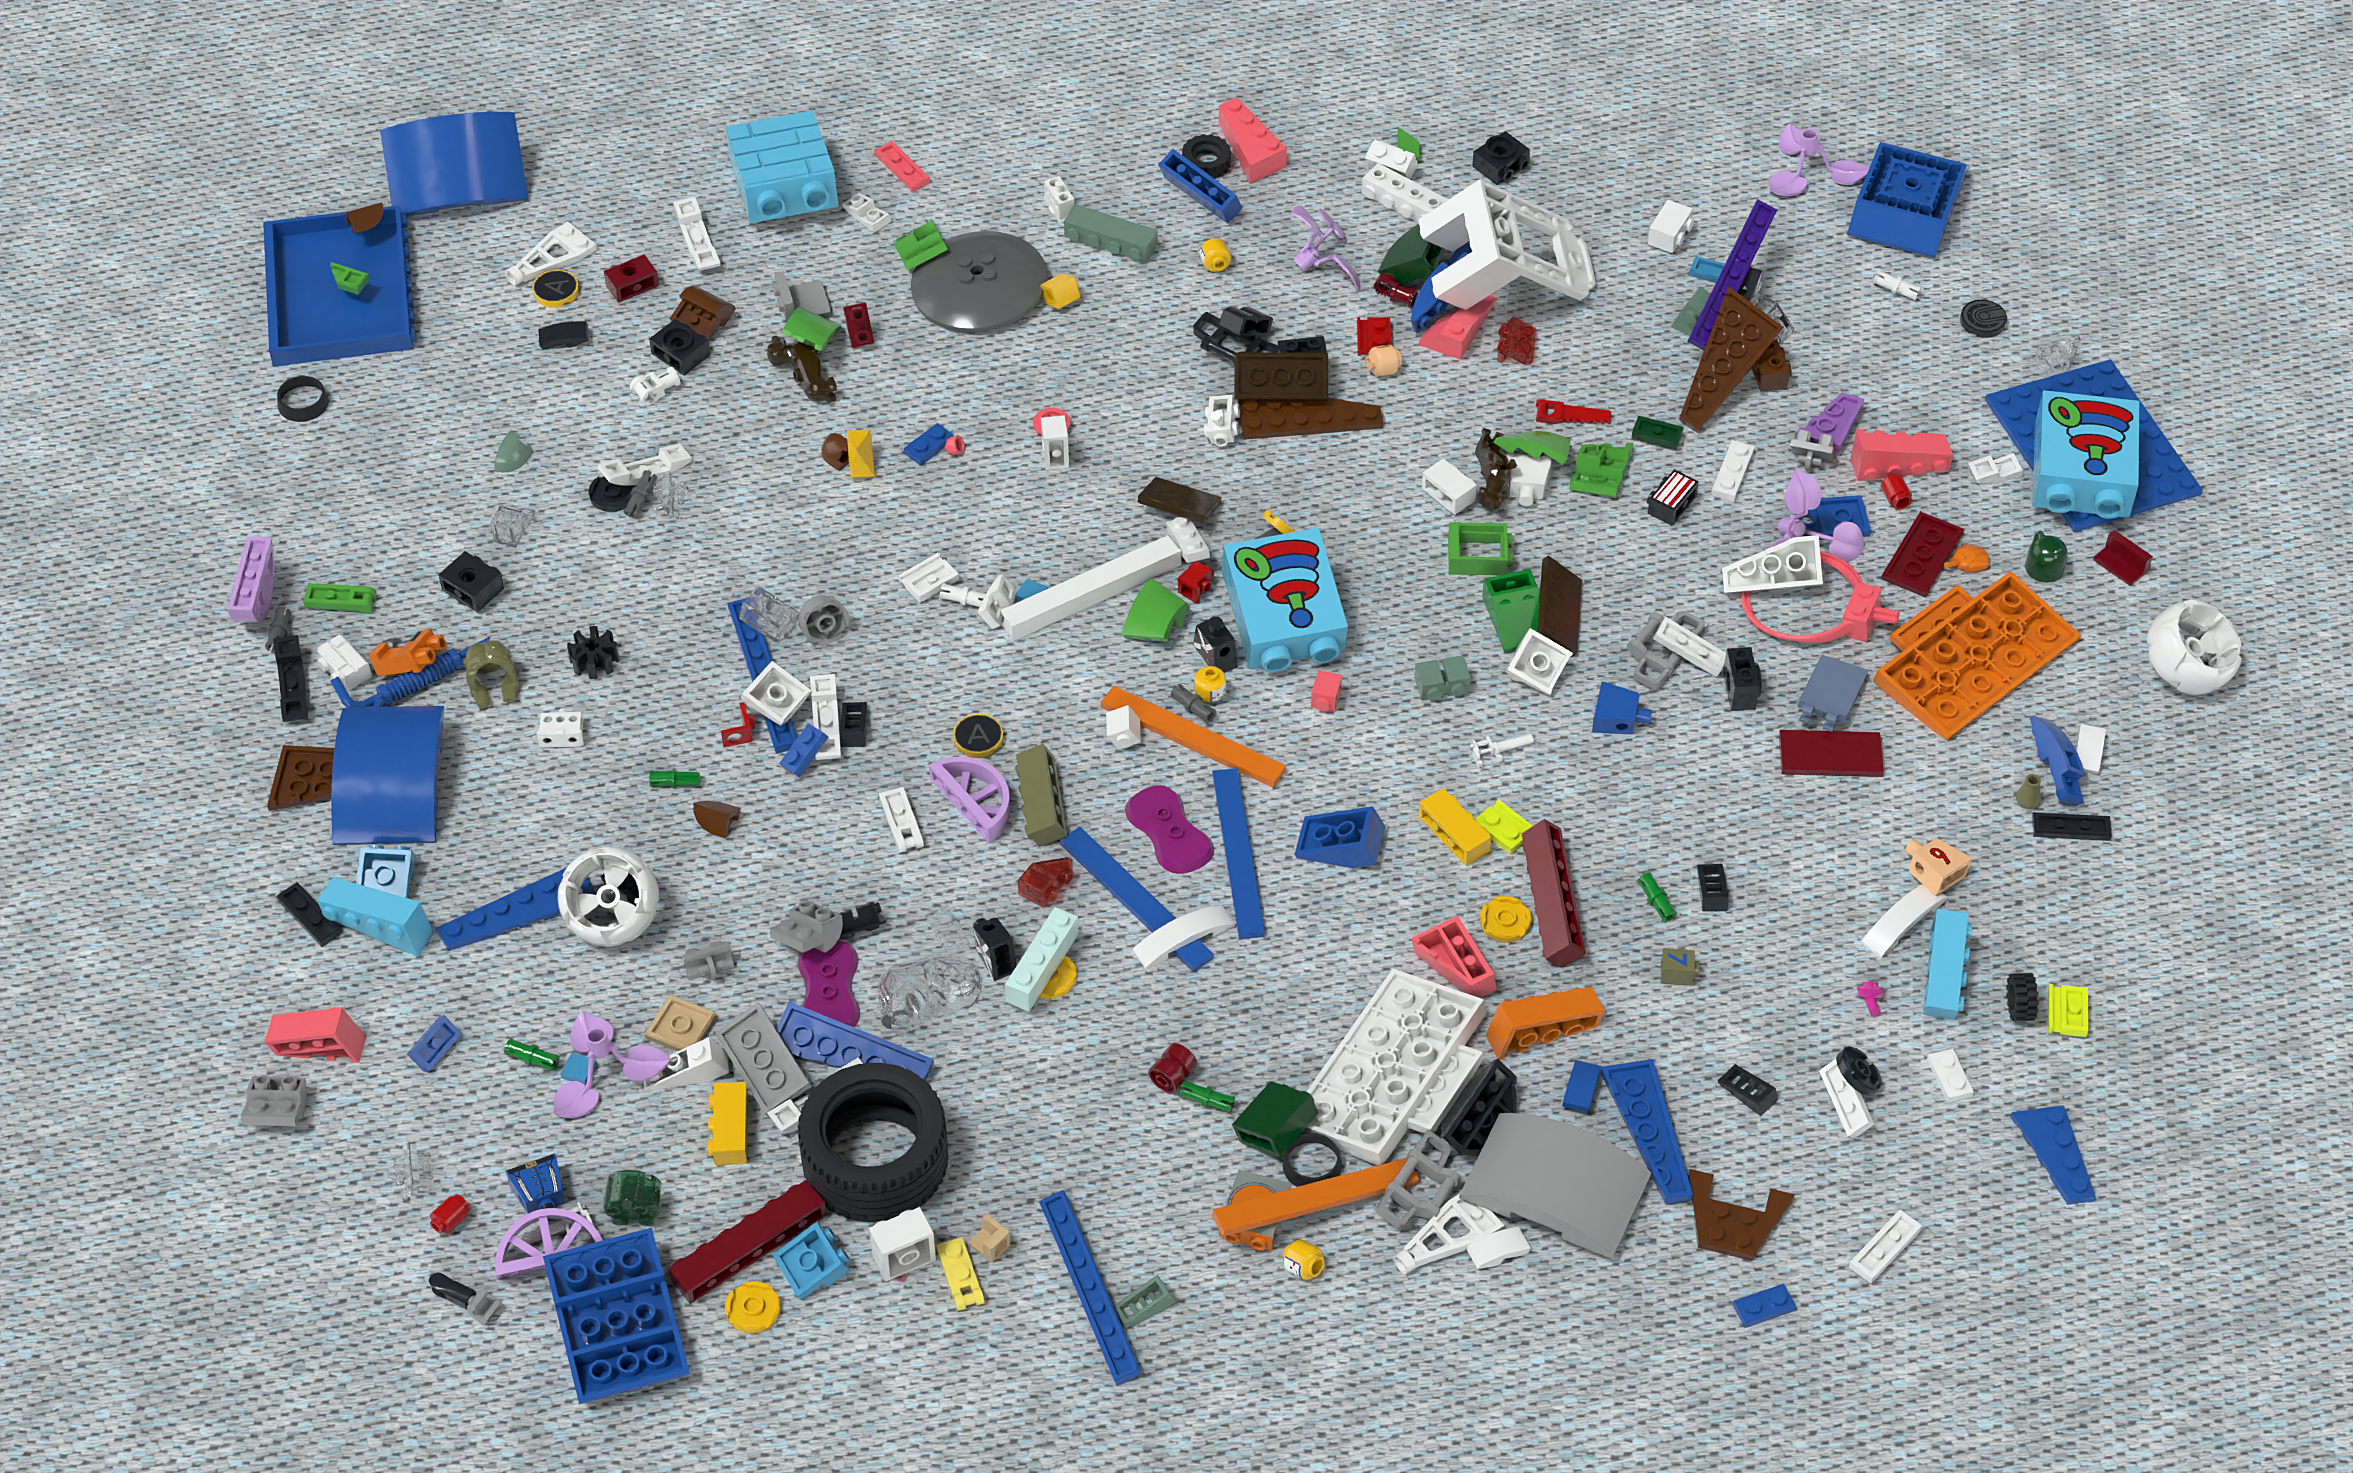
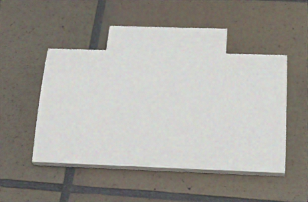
M1392 969L1306 1091L1314 1098L1319 1114L1303 1132L1324 1135L1336 1144L1338 1150L1377 1166L1385 1164L1408 1128L1424 1134L1427 1131L1435 1133L1484 1060L1483 1052L1465 1046L1487 1013L1484 999Z

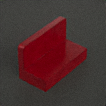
M2113 530L2108 534L2105 548L2094 556L2093 561L2131 586L2149 571L2153 556L2116 530Z

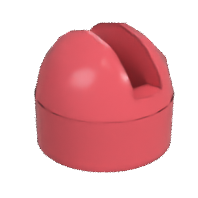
M953 436L946 440L945 450L948 454L959 455L964 453L965 444L961 436Z

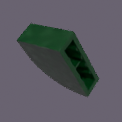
M1417 224L1391 246L1378 269V273L1390 274L1400 284L1430 276L1437 268L1445 248L1422 239L1420 225Z

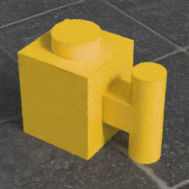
M1064 273L1040 285L1043 289L1046 304L1057 309L1081 297L1078 290V281L1074 276Z

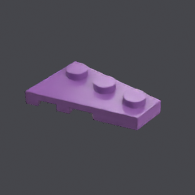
M1842 392L1824 408V411L1819 416H1814L1809 420V424L1805 428H1800L1799 430L1811 432L1812 438L1810 443L1815 444L1819 443L1821 434L1833 436L1834 451L1840 452L1864 406V399Z

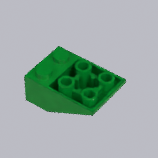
M1531 569L1484 578L1482 598L1504 652L1516 650L1530 628L1537 632L1540 593Z

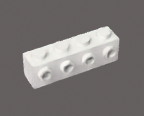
M1379 163L1362 178V194L1419 223L1418 219L1449 200Z

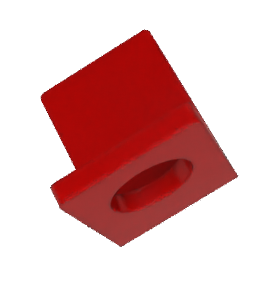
M744 702L739 703L744 726L721 730L723 748L753 742L751 729H755L752 714H747ZM732 734L741 735L737 740L727 739Z

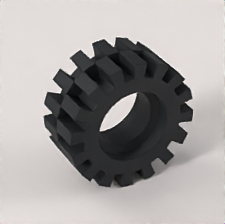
M2009 974V978H2007L2008 984H2006V998H2008L2007 1006H2009L2010 1019L2012 1021L2035 1020L2037 1018L2036 1013H2038L2037 1006H2039V1001L2037 1000V983H2035L2036 978L2034 974Z

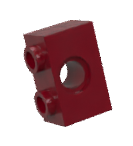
M645 254L603 271L606 287L618 303L659 286L657 270Z

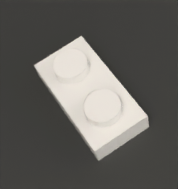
M1953 1049L1928 1055L1927 1061L1947 1103L1973 1096L1974 1091Z

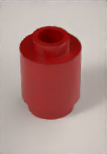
M1890 474L1884 478L1881 483V489L1889 504L1897 510L1908 507L1912 502V493L1900 474Z
M461 1195L449 1196L430 1214V1225L439 1234L443 1232L450 1234L468 1216L471 1207Z

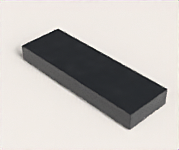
M2033 812L2032 814L2033 837L2111 841L2112 838L2110 816Z
M298 882L276 895L277 901L321 947L343 933L342 928L335 921L324 917L319 904Z

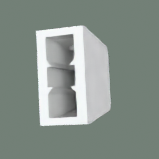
M1507 453L1508 460L1514 459L1517 467L1511 470V478L1508 483L1509 496L1519 497V504L1522 506L1532 505L1533 499H1543L1551 474L1552 458L1540 455L1536 459L1529 454Z

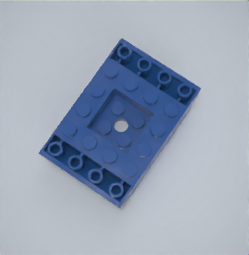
M1880 142L1856 200L1847 235L1935 258L1967 175L1969 165Z

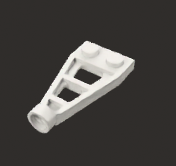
M566 222L544 237L515 266L507 269L505 275L508 281L516 286L521 282L535 279L544 272L559 270L579 262L595 252L597 246L572 224ZM559 244L568 254L553 258L547 251L553 245ZM538 257L547 263L537 268L530 264Z
M1458 1194L1440 1209L1437 1217L1433 1216L1402 1251L1393 1256V1260L1402 1274H1407L1418 1266L1467 1250V1246L1479 1241V1238L1504 1230V1225L1491 1210L1460 1199V1194ZM1452 1217H1458L1470 1233L1459 1238H1451L1443 1227ZM1435 1233L1445 1245L1436 1250L1429 1251L1422 1242Z

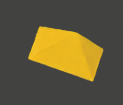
M848 430L850 478L875 477L871 430Z

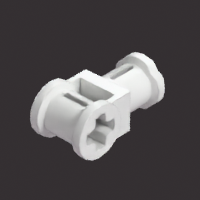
M668 367L665 372L657 376L651 372L645 376L636 377L630 384V390L640 397V401L644 406H649L665 396L664 390L680 385V379L675 369Z

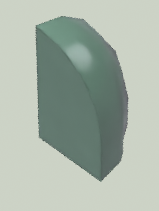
M509 431L496 454L495 472H512L521 468L528 461L533 450L529 444L526 447L524 443L518 440L520 435Z

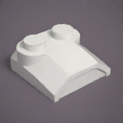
M1530 628L1516 649L1505 672L1508 673L1512 680L1524 682L1550 695L1559 675L1573 653Z
M771 661L742 693L741 699L749 711L761 713L782 726L802 706L812 690Z

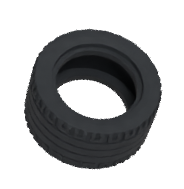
M878 1062L863 1063L843 1068L828 1076L808 1095V1099L803 1103L804 1106L801 1108V1115L798 1119V1139L805 1179L824 1200L825 1206L830 1211L855 1221H887L899 1216L906 1210H914L921 1207L939 1189L948 1166L946 1121L940 1098L932 1090L931 1085L926 1083V1080L920 1078L916 1073L897 1065ZM873 1118L898 1122L907 1127L916 1137L914 1143L905 1154L890 1163L880 1166H859L849 1163L840 1158L831 1149L836 1138L846 1128L859 1121Z

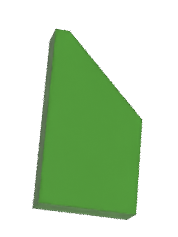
M1398 128L1397 147L1403 149L1404 152L1414 153L1417 163H1419L1420 142L1403 129Z
M333 262L330 264L339 289L359 294L370 280L368 273Z

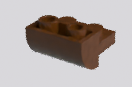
M692 285L679 295L682 301L669 319L673 321L676 318L683 324L689 325L692 330L704 335L709 341L719 325L725 326L736 310V307Z

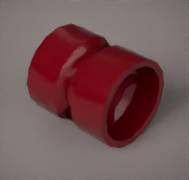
M1172 1043L1163 1052L1161 1058L1152 1065L1148 1075L1156 1087L1166 1093L1173 1094L1179 1089L1185 1078L1189 1077L1195 1070L1198 1062L1194 1054L1185 1046L1179 1043Z

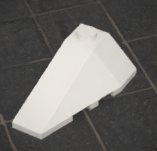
M1819 535L1794 537L1722 568L1724 593L1822 586Z

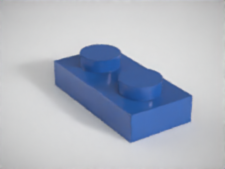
M936 423L904 447V454L921 466L945 448L946 440L953 437L954 434L939 423Z
M808 723L779 764L797 777H800L829 737Z
M445 1015L439 1016L409 1050L407 1055L424 1072H429L462 1033Z
M1784 1283L1733 1301V1307L1744 1328L1788 1314L1796 1309V1305Z

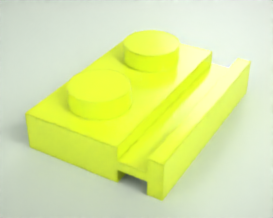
M1499 799L1494 806H1490L1475 818V821L1481 827L1489 831L1491 840L1509 854H1512L1523 844L1521 833L1533 826Z
M2049 984L2048 1033L2052 1034L2053 1031L2060 1032V1035L2087 1037L2088 988L2066 985L2053 987V984Z

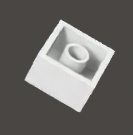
M920 1207L914 1210H906L895 1218L880 1221L869 1228L872 1257L885 1282L936 1261L934 1234Z

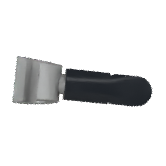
M434 1273L429 1278V1284L435 1295L468 1310L471 1317L482 1325L487 1324L502 1304L499 1300L493 1301L487 1298V1291L480 1290L476 1294L475 1290L454 1281L442 1273Z

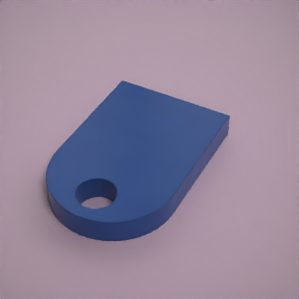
M1861 495L1821 498L1820 504L1816 509H1808L1806 516L1798 518L1799 520L1809 518L1813 521L1811 523L1803 522L1807 530L1833 537L1835 527L1846 521L1856 524L1860 528L1863 537H1870L1871 534Z

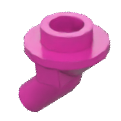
M1862 982V986L1857 987L1858 997L1865 998L1871 1016H1878L1881 1011L1875 998H1882L1884 988L1878 987V982Z

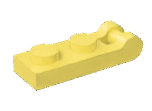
M963 1237L936 1244L957 1311L964 1310L966 1306L976 1304V1306L984 1304V1297ZM971 1290V1293L966 1294V1295H962V1293H961V1292H965V1291Z

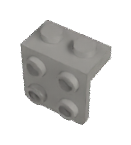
M784 271L775 273L776 282L772 283L774 296L779 297L777 299L779 312H783L786 323L798 307L822 317L830 315V306L821 281L788 286Z

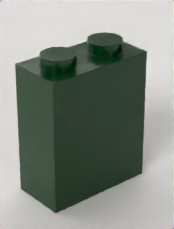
M1270 1081L1232 1123L1239 1142L1281 1157L1319 1112L1310 1093L1290 1088L1286 1084L1281 1085Z

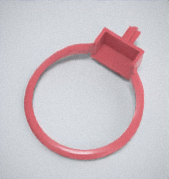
M1820 551L1821 562L1837 569L1847 579L1853 589L1852 596L1842 617V620L1845 621L1838 626L1811 635H1790L1774 631L1763 625L1755 617L1750 603L1751 591L1741 592L1742 607L1748 619L1763 632L1790 641L1823 643L1833 641L1847 634L1849 638L1867 642L1876 620L1898 624L1900 611L1881 608V587L1864 584L1858 572L1848 562Z

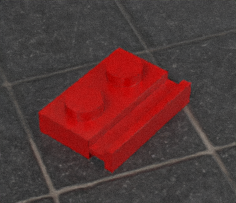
M1357 317L1358 356L1368 355L1373 347L1391 345L1390 317H1367V320H1360V317Z

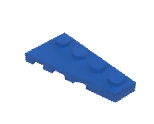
M2064 1105L2012 1112L2010 1118L2015 1125H2018L2022 1131L2023 1138L2037 1154L2038 1161L2041 1165H2044L2050 1174L2051 1181L2066 1204L2093 1202L2096 1196Z

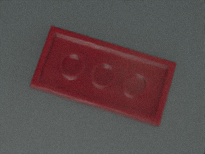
M1920 511L1884 570L1881 580L1926 598L1944 568V563L1948 561L1963 536L1965 529Z
M1779 730L1781 775L1883 777L1884 768L1880 732Z

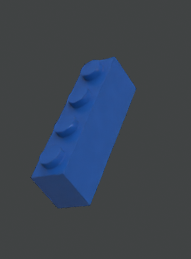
M1172 149L1158 164L1164 178L1227 224L1242 209L1236 194L1176 150Z

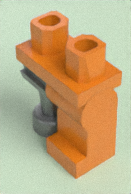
M428 628L421 633L420 631L416 632L410 640L401 641L399 638H389L386 643H379L368 656L377 676L407 673L411 670L413 673H420L426 665L432 664L436 660L438 652L444 651L447 648V643L442 634L434 635L432 629Z

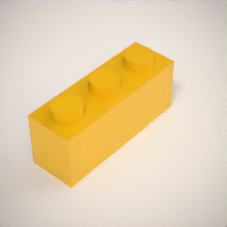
M1442 788L1419 802L1418 817L1465 866L1490 852L1491 835L1489 831L1481 827L1469 811H1465L1454 795H1450Z
M746 1082L714 1083V1094H709V1110H713V1116L708 1117L709 1133H713V1139L708 1140V1156H713L715 1165L747 1164Z

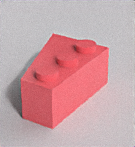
M334 1007L325 1010H309L307 1012L272 1015L265 1043L276 1056L310 1059L311 1054L326 1055V1060L335 1061L336 1056L350 1057L351 1062L359 1063L366 1035L343 1008Z

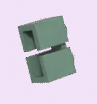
M1464 655L1442 659L1444 671H1440L1437 660L1415 663L1414 679L1421 701L1438 700L1446 694L1448 696H1462L1470 693L1471 677Z

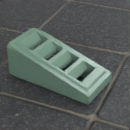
M1156 1275L1115 1304L1114 1308L1125 1327L1129 1329L1176 1303V1300L1160 1277ZM1157 1291H1159L1161 1294V1296L1158 1298H1156V1296L1154 1295V1293ZM1149 1296L1152 1302L1147 1304L1144 1300L1145 1297ZM1139 1301L1143 1309L1138 1311L1133 1303ZM1128 1306L1134 1314L1130 1318L1124 1310Z

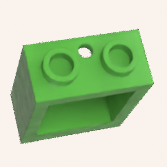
M1449 522V574H1507V568L1512 566L1513 553L1508 552V548L1512 547V533H1507V523ZM1459 543H1500V557L1459 556Z

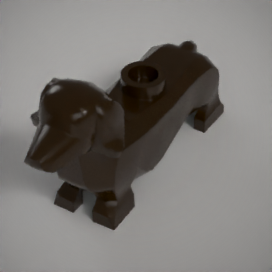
M772 336L771 344L767 347V357L770 363L775 366H780L784 363L793 365L794 380L796 383L800 382L805 394L811 401H826L828 403L836 401V395L833 392L837 391V385L834 378L829 377L828 381H825L821 377V365L817 353L819 350H816L811 345L800 342L786 345V340L781 341L778 336Z
M1483 428L1481 438L1475 449V455L1481 466L1480 473L1485 477L1486 488H1479L1478 501L1484 508L1496 510L1500 507L1503 500L1508 499V495L1502 493V491L1510 482L1511 470L1515 469L1517 464L1514 459L1509 461L1507 456L1501 452V447L1494 443L1497 437H1502L1504 434L1496 432L1493 439H1491V431Z

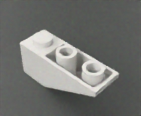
M709 1037L669 1055V1064L652 1079L643 1081L644 1090L649 1091L705 1083L729 1073L727 1052Z

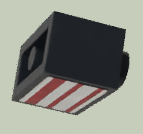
M1674 469L1668 477L1665 476L1661 480L1659 488L1649 494L1647 514L1673 526L1697 497L1699 481Z

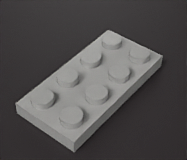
M757 1002L715 1032V1035L767 1117H769L767 1112L789 1099L791 1101L812 1087L760 1003Z

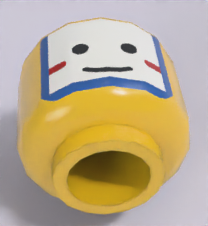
M1213 238L1201 245L1199 255L1207 270L1210 272H1220L1230 265L1231 253L1223 240Z
M1206 666L1199 669L1194 678L1195 694L1201 696L1203 702L1213 703L1221 700L1226 693L1225 673L1214 666Z
M1299 1239L1294 1241L1283 1252L1284 1268L1287 1272L1300 1279L1309 1280L1317 1277L1324 1268L1325 1261L1321 1249L1305 1240Z

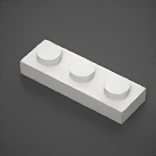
M1734 440L1731 441L1711 495L1731 501L1735 500L1755 446Z
M1177 517L1172 521L1166 522L1167 531L1178 549L1180 548L1186 563L1210 558L1209 548L1190 519Z
M1667 617L1663 619L1653 639L1717 677L1724 666L1726 653Z
M1836 1059L1819 1072L1847 1136L1856 1138L1872 1127L1874 1122L1861 1093L1847 1083L1840 1073Z
M1899 1210L1851 1260L1849 1268L1871 1284L1921 1231L1922 1225L1902 1210Z

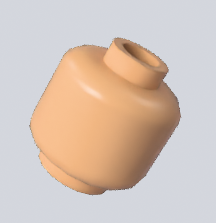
M1384 345L1371 348L1365 363L1367 369L1379 377L1395 374L1398 368L1401 367L1402 358L1399 350L1395 349V347Z

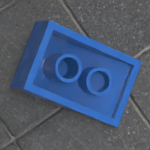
M1373 806L1305 816L1295 856L1299 859L1350 868L1376 865L1385 825Z

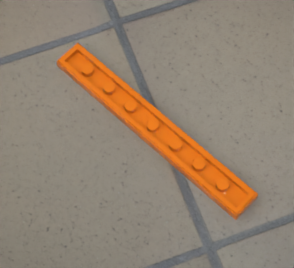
M1113 686L1101 701V708L1109 712L1129 705L1140 718V726L1231 769L1237 768L1238 772L1274 788L1286 771V765L1116 686Z
M1405 1158L1216 1208L1213 1209L1212 1217L1224 1237L1385 1193L1388 1184L1395 1180L1407 1160ZM1413 1170L1402 1188L1418 1184L1419 1178L1415 1170Z

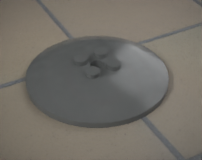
M978 231L961 234L945 240L944 243L948 250L916 266L911 278V292L914 303L920 313L929 321L949 330L984 332L1012 324L1028 314L1043 296V289L1040 285L1047 281V270L1041 254L1027 241L1003 232ZM976 272H982L979 275H973Z

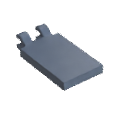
M1821 655L1798 701L1797 707L1801 708L1802 712L1799 721L1809 724L1813 713L1825 717L1826 722L1823 729L1833 732L1837 721L1846 722L1869 670Z

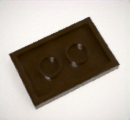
M1155 477L1138 495L1137 502L1204 523L1220 506L1222 497Z

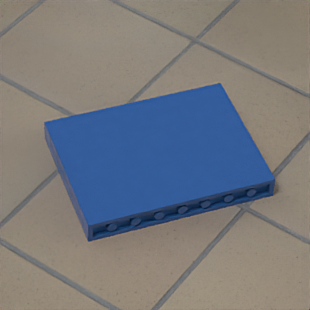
M400 205L383 207L382 218L378 224L369 230L359 233H352V226L347 225L344 218L347 212L263 222L268 339L273 367L413 349L412 341L416 340L415 327H411V324H415L413 310H410V308L414 307L412 294L408 293L413 291L411 278H407L408 275H411L410 262H406V259H410L408 245L405 246L406 243H409L408 232L404 230L408 225L406 214H401ZM333 262L368 273L370 280L359 294L339 289L330 264Z

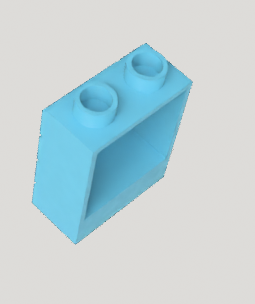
M813 110L749 122L750 124L741 123L725 126L731 166L750 224L839 207L833 165Z

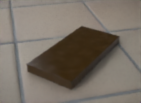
M1234 352V400L1328 401V353Z
M1548 555L1542 559L1537 632L1572 652L1571 657L1577 655L1582 579Z

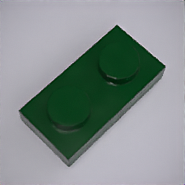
M1638 415L1631 438L1677 450L1684 427Z

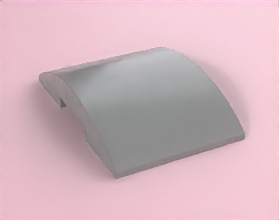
M1500 1113L1459 1198L1508 1218L1514 1213L1562 1232L1561 1239L1613 1259L1651 1177V1172L1619 1147L1576 1126L1537 1115Z

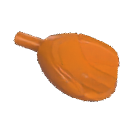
M1973 544L1960 546L1954 553L1952 561L1944 563L1945 568L1955 566L1957 569L1965 572H1979L1987 569L1990 565L1988 553L1982 547Z

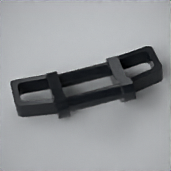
M1205 312L1193 325V334L1202 340L1200 344L1201 349L1213 351L1232 360L1233 363L1234 351L1219 345L1227 335L1250 345L1245 351L1241 352L1259 353L1264 349L1271 353H1277L1278 345L1260 337H1242L1222 328L1219 325L1221 319L1209 312ZM1206 323L1218 327L1211 336L1201 329Z

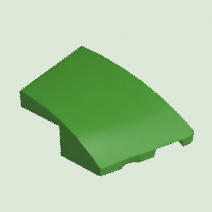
M932 218L921 227L915 228L893 241L907 271L948 250Z
M798 307L788 319L781 333L811 345L816 350L824 351L827 342L832 341L834 334L839 333L842 325Z
M1528 431L1497 437L1494 443L1511 454L1518 448L1536 459L1543 452L1563 465L1568 458L1571 440L1556 433Z
M1610 443L1582 445L1577 453L1576 471L1570 480L1569 490L1616 497L1631 458L1633 443H1626L1625 447L1615 448Z
M1150 578L1134 600L1121 635L1128 639L1168 642L1172 626L1183 627L1189 604L1159 582Z

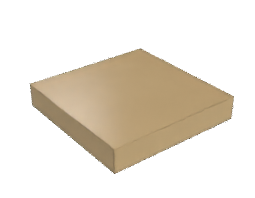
M669 995L644 1036L647 1040L678 1052L702 1041L717 1018V1014L681 998Z

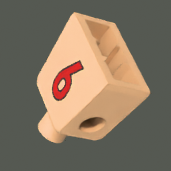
M1913 839L1905 849V852L1913 857L1909 866V872L1935 896L1962 880L1966 876L1972 861L1970 856L1939 839H1934L1924 846Z

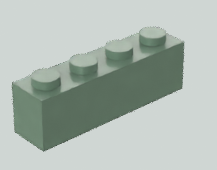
M1077 204L1074 205L1064 221V237L1072 241L1088 244L1094 248L1110 251L1113 254L1129 257L1134 261L1147 263L1158 246V230Z

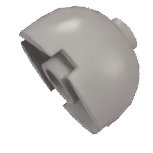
M825 595L815 596L807 600L801 607L798 617L799 627L808 641L824 646L839 640L843 636L842 631L845 629V626L848 627L849 614L845 607L835 598Z

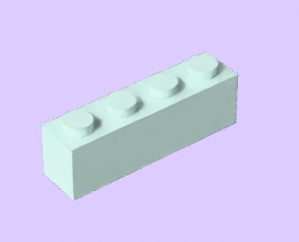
M1054 907L1005 984L1007 1003L1030 1012L1078 936V916Z

